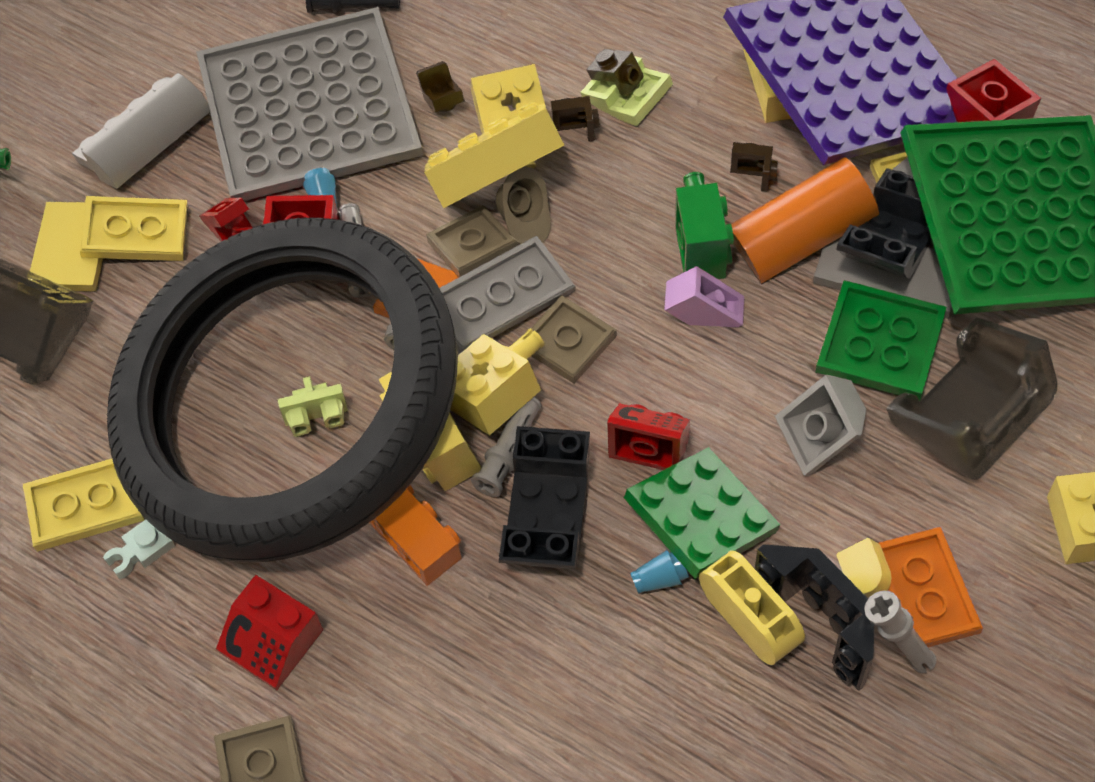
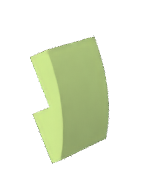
M635 56L644 74V78L628 96L620 94L615 82L591 80L580 93L582 97L590 96L591 104L626 123L638 126L673 85L669 74L645 68L642 58Z

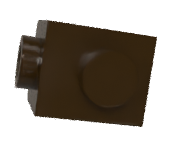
M604 49L586 69L591 80L615 82L622 96H628L644 78V74L632 51Z
M445 61L438 62L416 72L423 98L435 112L450 111L456 107V104L465 101L462 89L452 80Z
M590 96L551 101L552 121L557 131L586 128L588 141L595 140L594 129L600 128L598 109L591 108Z
M733 142L730 173L762 176L761 191L767 192L769 180L776 181L778 161L772 160L773 146Z

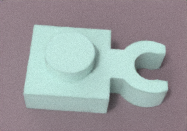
M144 520L121 537L126 544L124 547L110 549L104 554L103 558L109 566L118 560H123L122 564L113 570L119 579H123L132 572L134 564L138 561L146 568L175 547L171 539L158 531L147 520Z

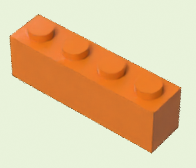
M409 485L399 498L369 523L428 586L462 559L459 549L461 540L449 525L443 527L436 520L437 514L427 501L423 500L420 503L413 496L414 490Z

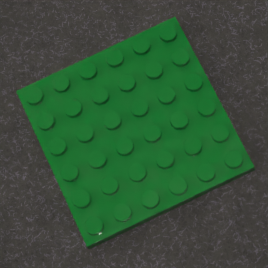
M1091 115L904 126L900 134L954 315L1095 303V125Z

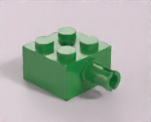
M691 172L683 178L685 187L676 188L675 231L683 273L697 266L716 279L726 278L727 265L732 264L730 245L734 243L732 225L726 224L724 218L728 216L726 196L719 195L717 183L705 184L703 173Z

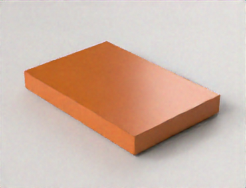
M941 527L879 542L892 577L887 591L893 592L900 600L901 607L911 614L914 621L913 628L927 647L977 635L982 632V624Z

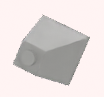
M825 375L775 415V418L803 475L810 476L862 435L867 409L851 380Z

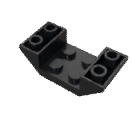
M886 168L875 185L873 193L879 209V215L859 227L850 224L838 242L836 250L844 257L910 279L932 242V238L914 177L902 171Z
M517 426L513 452V487L507 526L503 525L499 563L575 569L581 547L588 485L589 431Z
M766 544L760 546L757 549L755 570L784 602L802 590V594L808 604L814 609L820 608L826 614L830 625L839 634L832 659L833 669L844 683H851L860 691L865 686L874 658V624L867 618L864 610L868 598L820 549Z

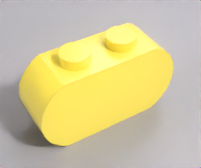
M736 551L728 552L699 574L701 587L710 603L766 664L774 665L805 641V633L796 614L740 553Z

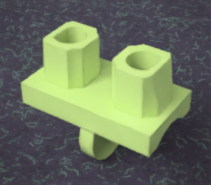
M310 376L303 378L305 388L292 391L293 396L278 399L285 425H289L295 437L312 431L310 420L323 417L326 427L342 426L344 424V412L348 411L341 384L327 387L326 383L313 386Z

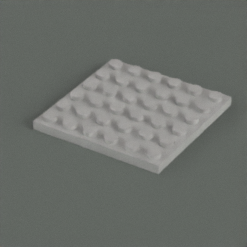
M378 7L196 51L231 198H242L246 201L301 187L305 181V174L316 168H327L330 174L336 178L423 156L422 146Z

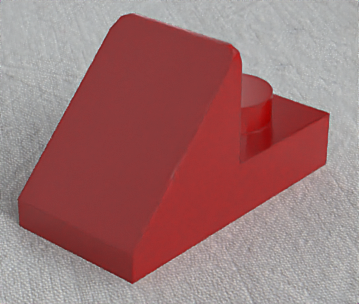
M225 198L199 215L203 223L220 241L227 240L232 236L233 227H252L244 215V212L249 210L242 198Z

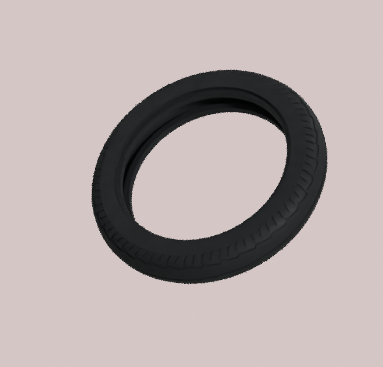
M329 218L280 220L245 230L204 251L205 253L200 254L185 265L159 290L146 306V309L143 310L126 339L116 363L108 397L107 429L112 461L123 489L138 511L158 531L179 545L210 557L235 562H268L308 554L346 538L383 513L409 487L435 449L448 419L457 380V341L448 306L437 283L414 255L388 236L360 224ZM330 280L347 283L365 290L383 302L390 318L394 338L392 375L385 397L373 421L346 454L312 479L288 490L270 495L239 498L221 496L192 485L182 470L175 453L172 438V410L175 394L187 363L196 348L217 323L231 311L256 295L275 287L299 281Z

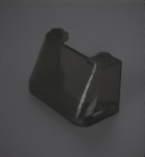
M0 258V357L17 364L15 371L21 375L20 380L26 383L40 385L41 382L50 380L88 318L93 300Z
M976 317L957 337L956 344L960 361L923 399L919 401L916 395L904 392L896 397L886 408L890 421L895 427L955 472L972 480L980 479L1054 400L1058 387L1055 369L1046 340Z

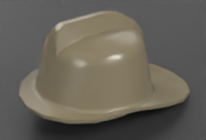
M522 167L510 173L505 182L500 185L496 193V206L501 216L505 218L509 234L517 240L518 244H522L535 236L544 243L551 229L545 181L535 169Z

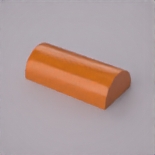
M844 157L731 223L734 237L733 244L762 284L842 237L850 224L859 227L879 215V209L872 191L859 170L849 159Z

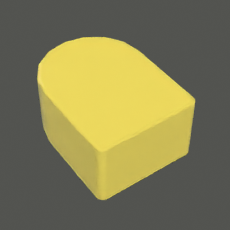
M866 538L837 553L842 572L867 598L876 592L889 589L892 579L891 571L879 543Z

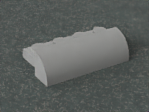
M177 73L172 78H162L152 85V89L146 94L130 102L128 108L120 115L109 119L105 123L104 128L94 136L83 140L80 147L72 155L79 164L93 170L100 181L117 189L210 112L209 103L202 93L183 75Z

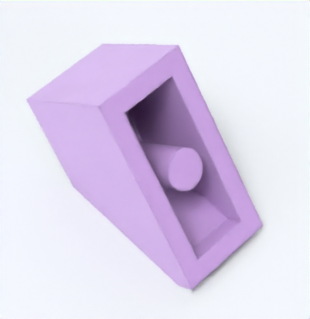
M696 266L666 281L664 310L688 325L738 328L743 325L744 296Z

